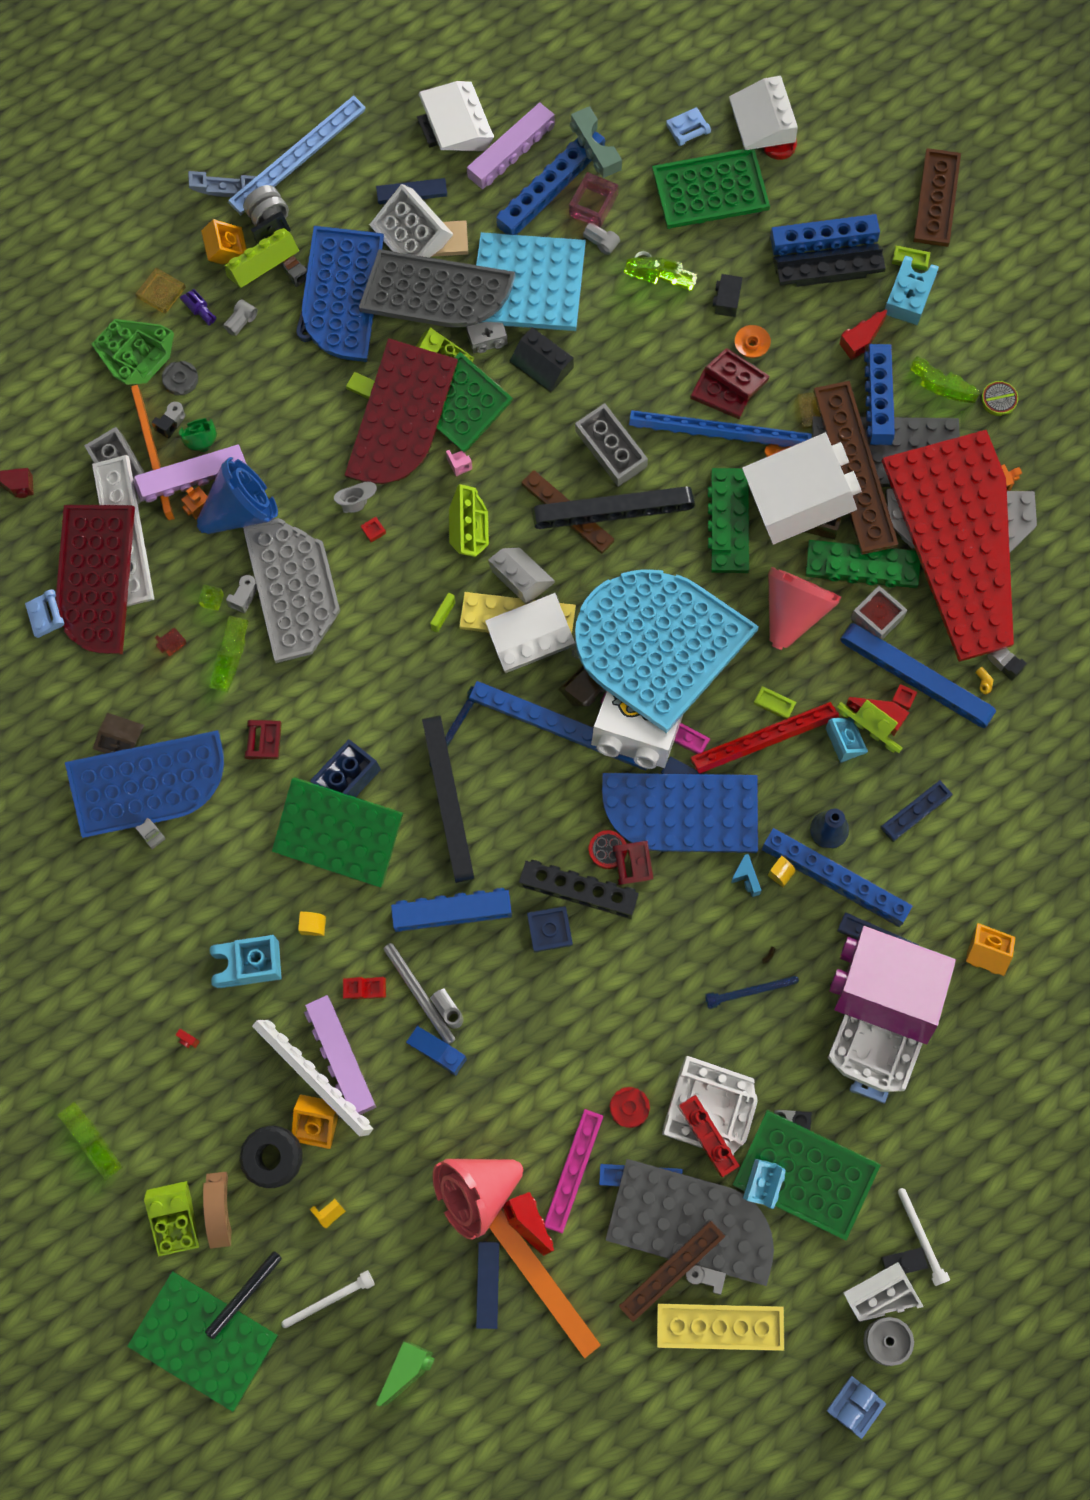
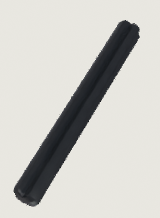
M274 1251L205 1330L209 1338L214 1339L278 1265L282 1258L277 1252Z

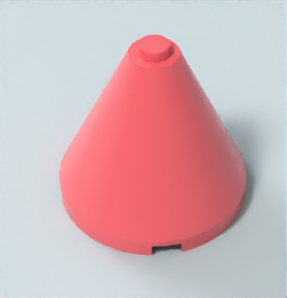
M771 567L768 573L769 634L770 641L773 642L772 646L780 650L783 647L788 648L838 605L841 596L780 569L778 571L776 568Z
M445 1159L436 1164L433 1169L435 1194L438 1201L443 1199L448 1209L443 1213L454 1229L470 1240L484 1235L521 1180L523 1167L520 1162L513 1159Z

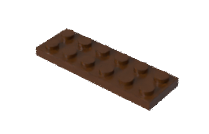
M926 149L913 242L949 247L961 153Z

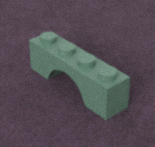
M589 106L571 114L569 125L572 132L577 134L579 144L586 149L588 159H592L596 172L600 173L602 178L621 171L622 159L614 146H603L593 139L592 136L597 131L598 119Z

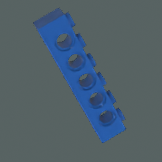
M872 214L772 227L770 240L773 255H786L788 253H803L812 250L820 251L827 248L837 249L843 246L853 247L858 244H873L878 242L880 229L877 215Z
M869 344L868 351H865L864 362H867L865 377H868V381L865 383V392H868L866 407H869V411L866 412V422H869L867 437H870V445H892L895 427L891 345Z

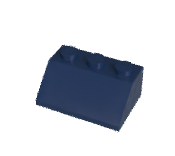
M348 739L310 782L356 797L379 773L381 768L374 758Z

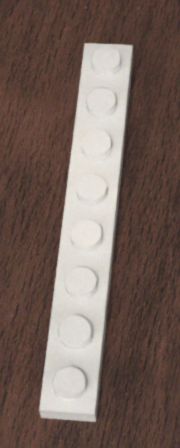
M257 1020L252 1027L359 1136H366L372 1132L373 1128L369 1125V1120L355 1111V1106L342 1097V1093L332 1087L324 1075L319 1074L315 1070L313 1063L301 1056V1051L293 1047L288 1042V1038L275 1029V1025L271 1021Z

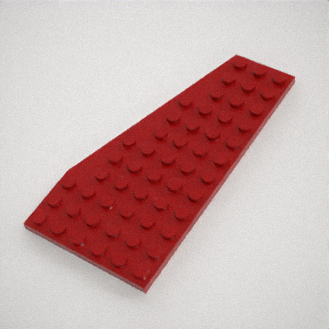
M987 429L884 457L882 464L958 661H964L1012 647L1014 645L1006 476Z

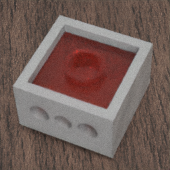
M878 586L853 611L851 620L883 640L904 619L907 609L883 588Z

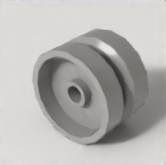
M271 185L261 186L252 191L243 204L244 211L251 218L254 226L280 211L285 219L289 213L288 205L281 198L277 189Z
M886 1317L876 1319L869 1324L864 1333L863 1343L866 1353L873 1361L885 1366L902 1364L910 1357L913 1352L914 1338L907 1324L900 1319ZM891 1337V1346L886 1344V1339Z

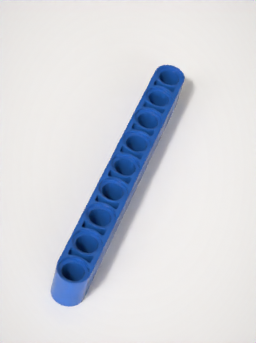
M851 623L840 638V641L848 648L979 727L986 728L996 713L995 708L857 624Z

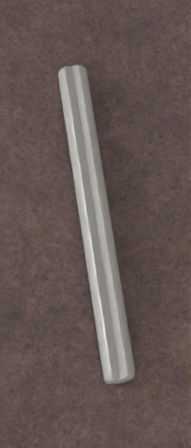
M392 943L384 947L385 953L444 1042L451 1044L455 1037L395 946Z

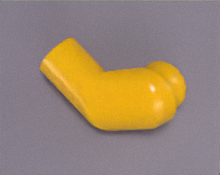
M980 667L975 672L981 679L979 689L981 693L989 694L992 691L993 678L983 667Z

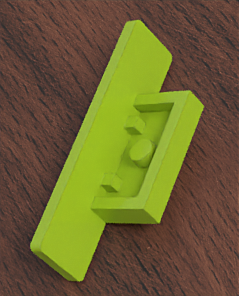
M869 700L865 701L857 713L844 703H839L837 707L840 709V714L846 718L850 716L855 720L854 724L862 730L866 728L871 732L869 735L877 741L882 740L886 743L885 747L891 752H901L902 747L888 737L898 724L897 721Z

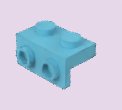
M755 1159L743 1199L774 1209L786 1170L776 1163Z

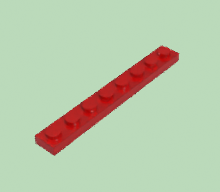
M829 702L691 757V762L698 774L827 724L831 718H839V713L832 703Z

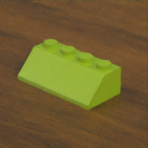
M285 228L276 230L269 238L262 239L253 248L246 249L242 255L232 258L225 265L226 275L238 287L242 288L299 252V249L289 231Z

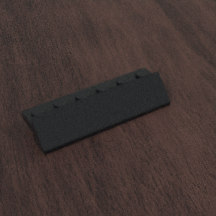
M878 243L773 257L775 272L778 275L780 286L796 284V287L863 279L867 277V274L885 272L886 269L882 253L883 248Z

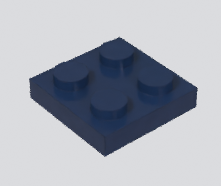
M566 906L527 913L534 953L573 946Z

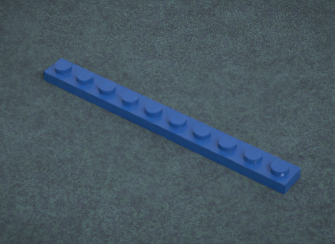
M631 410L629 425L636 428L662 429L673 433L700 434L707 437H723L727 440L738 439L744 442H760L765 445L776 444L781 447H792L812 438L810 433Z
M476 681L469 700L599 752L597 746L591 745L593 727ZM622 754L612 757L644 771L647 769L637 765L634 762V758Z

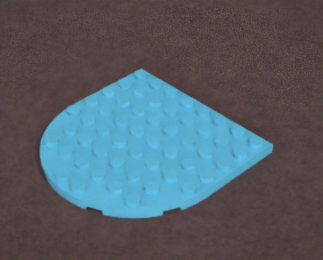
M635 570L622 573L621 576L612 580H606L590 593L581 606L576 621L575 644L581 663L596 683L667 733L758 631L759 626L685 577L666 574L661 570Z

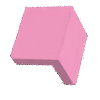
M450 450L446 451L447 460L455 476L472 470V461L469 455L466 456L463 451L451 454Z

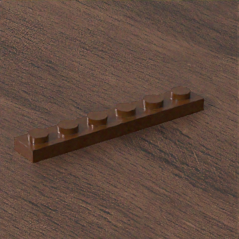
M535 470L521 482L522 486L543 504L570 501ZM597 523L570 526L601 554L614 543V538Z
M710 1220L619 1304L621 1310L634 1322L725 1238V1235Z

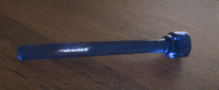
M472 686L467 692V701L445 736L447 747L471 707L476 703L469 700L474 688Z
M793 976L720 995L711 992L705 994V999L710 1010L717 1008V1005H721V1002L797 984L799 978Z

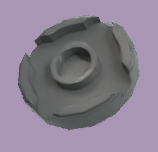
M172 362L165 367L162 373V381L169 393L185 395L195 389L198 384V374L195 367L189 362Z

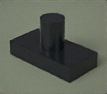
M922 1247L881 1257L884 1270L899 1262L905 1274L928 1268Z

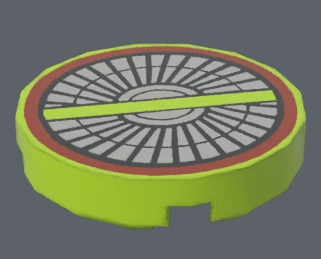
M995 381L988 384L981 396L984 409L995 416L1010 414L1016 408L1019 400L1016 389L1004 381Z

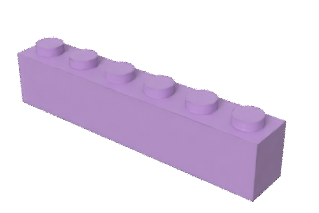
M539 102L467 167L468 178L482 190L486 186L491 185L498 175H502L508 166L514 164L518 157L526 153L535 142H539L547 131L549 132L553 129L555 114Z
M239 444L134 476L133 483L140 502H152L158 496L164 495V497L173 495L174 491L181 490L183 492L197 484L199 486L208 484L210 480L216 479L222 463L229 457H233L231 461L239 459L246 464Z
M328 995L306 1004L307 1011L304 1012L309 1023L313 1022L315 1029L312 1032L316 1041H321L323 1047L320 1048L323 1058H328L330 1066L327 1067L331 1076H336L338 1084L335 1085L336 1089L344 1095L346 1101L355 1106V1111L359 1115L376 1108Z

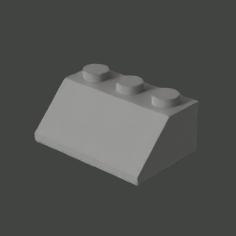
M503 548L488 559L492 572L525 604L533 601L555 583V580L521 548Z

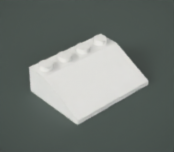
M781 76L764 78L729 96L745 150L796 142L798 127Z
M456 81L419 93L441 150L486 151L494 136L472 82Z
M403 184L399 186L369 224L376 233L384 234V242L393 252L429 258L442 249L453 236V233L412 188Z
M555 593L485 620L505 673L576 646Z

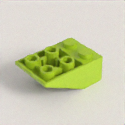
M431 327L422 334L416 347L453 358L461 352L471 362L474 360L473 356Z
M185 1181L147 1190L144 1202L158 1257L199 1248L188 1182Z

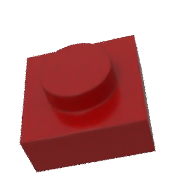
M377 517L360 526L370 543L386 534V530Z
M900 684L892 702L909 710L917 691Z
M179 1029L176 1033V1036L180 1039L179 1043L186 1048H189L190 1045L196 1048L200 1043L198 1039L182 1029Z

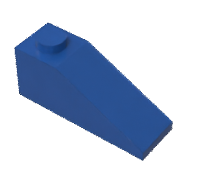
M419 1026L415 1028L406 1042L455 1076L467 1060L464 1054Z

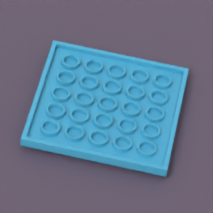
M481 232L476 265L513 271L516 275L505 304L493 316L482 322H500L504 326L576 331L586 240Z

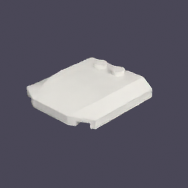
M845 1014L828 1059L843 1076L880 1092L905 1091L923 1043Z
M686 1056L679 1072L662 1135L703 1148L678 1108V1105L696 1095L734 1155L738 1148L747 1141L758 1100L754 1089V1078Z

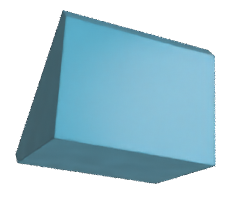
M831 718L825 728L840 763L868 752L852 718Z

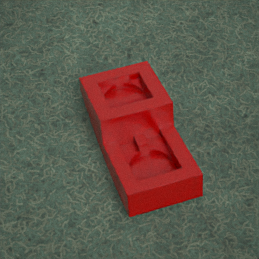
M344 978L343 998H386V978Z

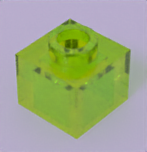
M203 584L198 600L200 606L219 611L224 596L222 588Z

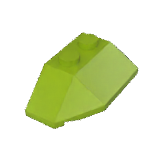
M459 484L449 507V543L459 554L476 557L489 545L488 510L477 494L476 488Z

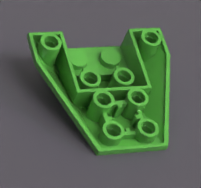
M114 319L95 339L92 346L117 380L126 385L147 383L170 358L174 333L172 330L159 324Z

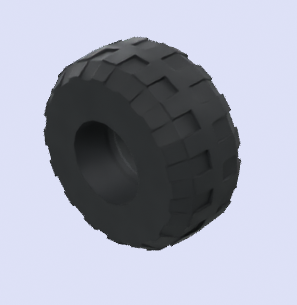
M266 1126L255 1130L247 1137L242 1144L239 1161L242 1172L250 1182L263 1188H278L288 1184L297 1176L303 1161V1151L299 1140L292 1132L279 1126ZM270 1144L275 1145L281 1154L280 1163L273 1170L268 1169L262 1161L263 1150Z

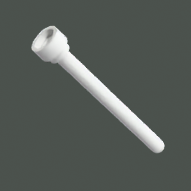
M900 1188L898 1195L932 1268V1281L934 1285L938 1286L950 1281L948 1273H945L943 1269L941 1270L906 1190Z
M368 1270L361 1273L357 1281L283 1320L281 1323L282 1327L288 1328L360 1288L369 1289L373 1287L375 1283Z

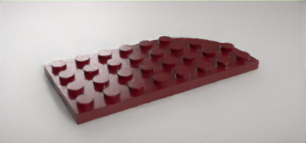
M388 338L345 477L361 482L385 484L404 479L423 463L431 448L458 359Z
M64 505L56 603L60 617L64 620V632L72 641L91 652L123 655L135 507L132 505Z

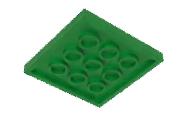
M459 352L455 357L458 359V363L437 429L465 453L509 406L513 398L465 355Z

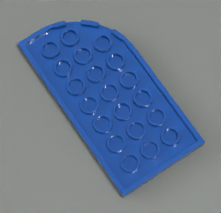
M314 226L302 303V316L304 326L310 338L319 348L330 355L353 361L367 362L374 314L360 312L359 305L378 250L383 249V233Z
M219 730L65 762L82 838L140 826L145 822L146 818H149L153 823L179 818L203 806L215 793L223 774L224 753Z
M603 773L602 797L606 815L618 834L629 842L648 841L649 850L662 852H758L757 775Z

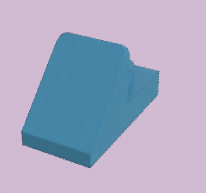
M746 854L735 872L731 883L746 879L744 881L745 888L754 897L760 895L761 888L749 854Z

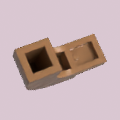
M227 1172L206 1174V1183L203 1185L204 1219L210 1249L231 1246L232 1229L227 1209Z

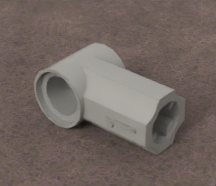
M589 223L583 233V237L596 244L599 250L606 255H610L620 243V238L615 232H606L593 223Z
M243 299L239 300L234 307V313L224 323V329L229 334L236 336L247 322H252L255 319L258 309Z
M444 988L438 990L430 997L450 1028L457 1029L463 1024V1016ZM452 1014H458V1019L455 1022L449 1021V1017Z

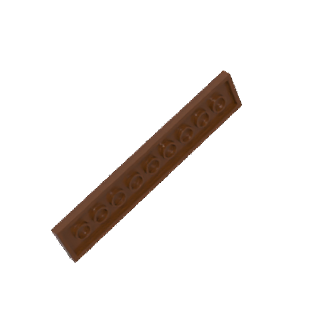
M850 381L814 388V396L831 445L841 442L848 457L849 463L841 466L844 475L854 471L862 491L853 495L857 510L849 513L861 555L898 547L896 534Z

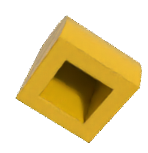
M781 856L769 871L768 877L784 888L796 871L793 865Z
M300 911L299 933L301 935L324 936L326 916L319 913Z

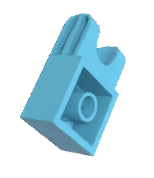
M905 256L885 310H887L888 316L918 325L939 266L931 264L927 272L917 273L911 267L913 258Z
M274 935L235 940V942L213 945L209 949L210 954L214 958L228 959L227 969L222 973L213 975L211 979L212 986L216 988L282 979L279 941Z

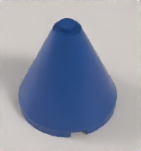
M229 457L222 463L197 519V527L202 533L211 534L267 523L277 517L278 508L273 497L269 499L265 493L267 486L243 461L239 459L231 461L233 457Z

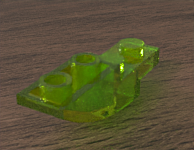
M656 257L627 259L623 272L657 284L660 279L693 291L697 274L683 270V263Z
M918 356L912 362L910 370L922 378L920 385L927 390L955 401L975 403L977 401L980 391L975 386L965 382L961 376L953 372L945 376L941 370L935 369L927 360L921 359Z
M229 616L221 649L217 653L209 688L224 692L229 691L246 641L244 638L248 620Z
M73 1102L58 1114L59 1118L81 1145L82 1150L105 1180L123 1168L107 1142L76 1102Z

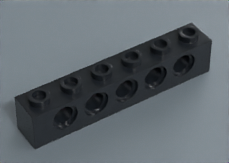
M537 860L525 861L519 880V887L632 920L639 896L635 889L630 887H624L623 889L609 881L602 883L592 876L585 878L571 870L564 872L560 870L561 868L554 865L547 867ZM541 873L547 876L544 881H539L536 877ZM558 879H563L566 881V884L560 887L555 882ZM577 884H581L585 889L582 892H577L574 890V887ZM601 890L604 894L598 898L593 895V892ZM619 895L623 900L620 903H615L611 898Z

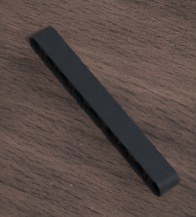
M677 487L537 505L531 509L535 528L548 529L688 511L695 507V501L691 487Z
M441 715L424 718L422 722L455 883L474 880Z

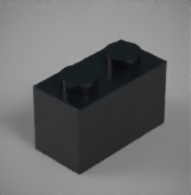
M721 274V280H717L715 291H718V296H714L712 307H716L715 314L736 317L743 277Z

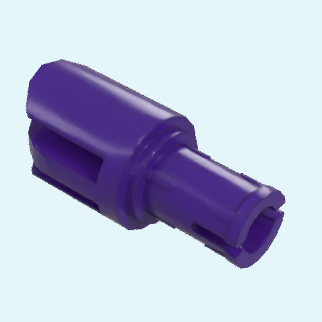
M195 289L180 297V300L194 315H200L207 325H211V323L213 324L216 321V316L207 308V302Z

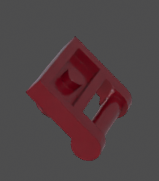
M247 721L249 731L247 751L244 753L245 759H279L281 721ZM261 728L259 751H254L256 729Z
M648 841L612 846L618 867V885L653 880ZM624 850L629 852L632 877H627Z

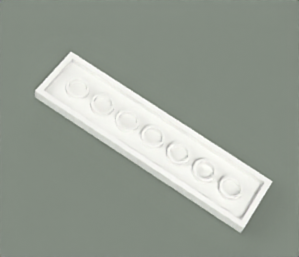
M123 455L94 463L92 466L99 505H132L135 507L127 606L154 600L129 456Z

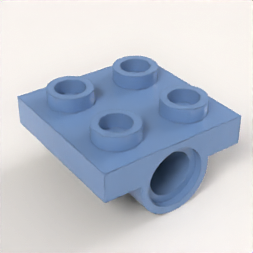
M850 1376L826 1411L862 1439L886 1403L867 1386L860 1383L853 1376Z

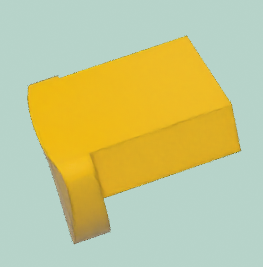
M336 1199L331 1201L320 1212L315 1206L310 1209L324 1228H328L346 1212Z

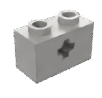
M482 322L467 326V336L473 354L484 353L492 348H502L508 344L503 323Z

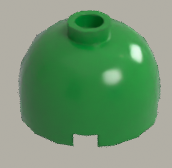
M206 418L197 419L187 423L188 427L183 430L182 427L178 433L183 444L193 451H208L217 437L212 419L210 421H207Z

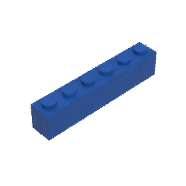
M497 888L493 892L485 893V891H475L472 895L458 893L454 897L446 898V896H436L433 900L419 898L415 902L409 903L403 900L391 905L395 932L512 917L509 890L504 888Z

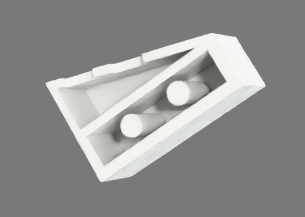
M899 1262L844 1292L850 1307L859 1321L885 1316V1313L893 1311L903 1312L904 1309L915 1306L917 1308L924 1307Z

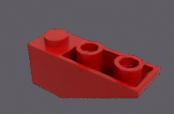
M887 310L876 312L867 321L863 320L855 328L847 329L842 333L839 344L851 360L867 351L869 344L872 343L885 321Z
M849 697L846 706L857 713L865 701L869 700L897 721L898 724L890 733L893 736L896 735L910 713L894 702Z
M528 1192L508 1200L502 1208L509 1225L543 1256L554 1251L553 1241L547 1234L545 1222L539 1215L536 1201L531 1193Z

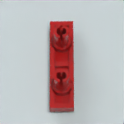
M694 1095L678 1105L679 1110L720 1177H724L738 1168V1162L698 1097Z

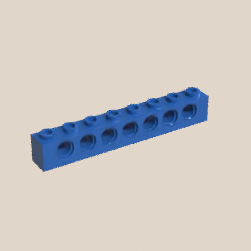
M595 132L592 136L598 144L605 146V138L598 132ZM578 138L574 142H570L563 153H559L555 160L548 164L543 172L532 180L528 187L522 189L516 199H512L509 205L498 213L496 217L497 227L505 234L517 235L592 161V159H588L586 149L579 144Z
M775 828L772 829L763 845L762 850L777 859L783 856L796 870L898 927H901L912 908L911 904Z

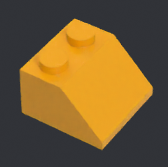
M213 219L201 230L208 261L226 264L232 258L242 255L247 249L242 227Z
M977 923L967 952L966 962L974 967H981L993 974L1004 976L1013 958L1015 937Z
M300 1094L293 1110L292 1134L297 1137L299 1143L331 1149L338 1114L323 1099Z

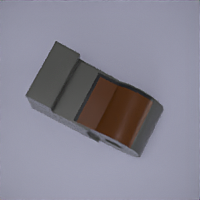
M294 255L280 263L295 287L306 282L307 269L304 265H301Z

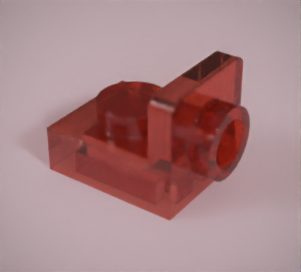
M175 627L161 638L158 635L155 637L158 642L155 644L162 654L166 652L169 657L187 644Z

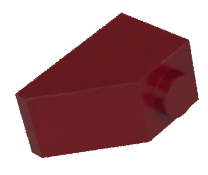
M28 468L0 471V486L14 497L26 498L34 495L33 475Z

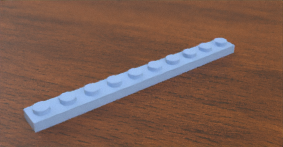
M353 95L230 198L228 203L241 216L245 212L243 208L244 201L252 191L265 185L273 187L278 185L360 116L366 107Z

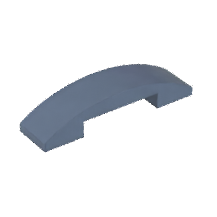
M188 171L190 189L203 194L221 197H233L257 177L241 175L240 179L206 177V172Z

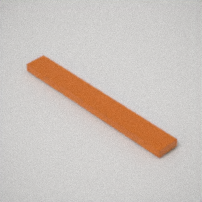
M138 385L131 386L151 466L153 470L161 468L141 391ZM160 496L167 520L175 519L169 496Z
M501 1209L490 1225V1230L585 1359L600 1347L601 1344L521 1235L509 1225L506 1215Z

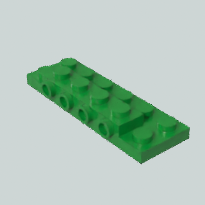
M712 468L711 487H708V498H711V504H708V515H711V520H708V532H711V538L708 537V549H711V573H749L748 481L742 468Z
M809 540L805 577L829 579L833 582L842 580L852 584L861 582L870 586L880 584L889 588L896 586L918 588L920 560L917 552L913 550L891 548L861 555L859 546L856 544Z

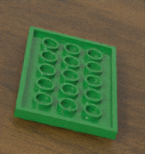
M741 149L652 166L667 229L770 210L755 149Z
M293 777L272 852L381 888L404 813Z
M767 1110L733 1182V1186L743 1191L746 1190L755 1159L776 1163L786 1171L775 1206L837 1237L847 1240L881 1164Z
M172 1271L127 1347L225 1408L235 1412L279 1335L238 1311L214 1339L209 1338L205 1330L228 1304Z

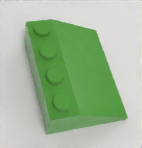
M403 1341L376 1405H388L421 1377L425 1371H430L435 1360L432 1357L433 1352L411 1342Z

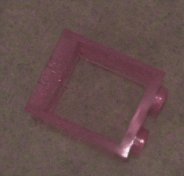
M587 172L569 204V215L574 219L583 220L588 224L593 223L601 228L618 196L619 185ZM586 189L607 197L599 213L578 205Z

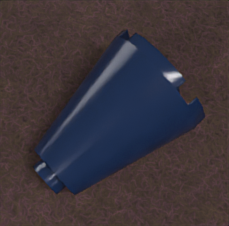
M830 809L817 814L813 818L810 825V834L817 845L822 848L834 849L843 845L849 835V826L841 810Z

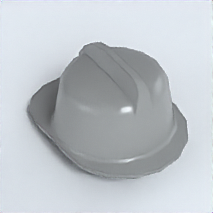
M372 482L359 483L338 491L334 495V501L341 505L344 513L358 512L364 508L367 499L375 494L377 486Z

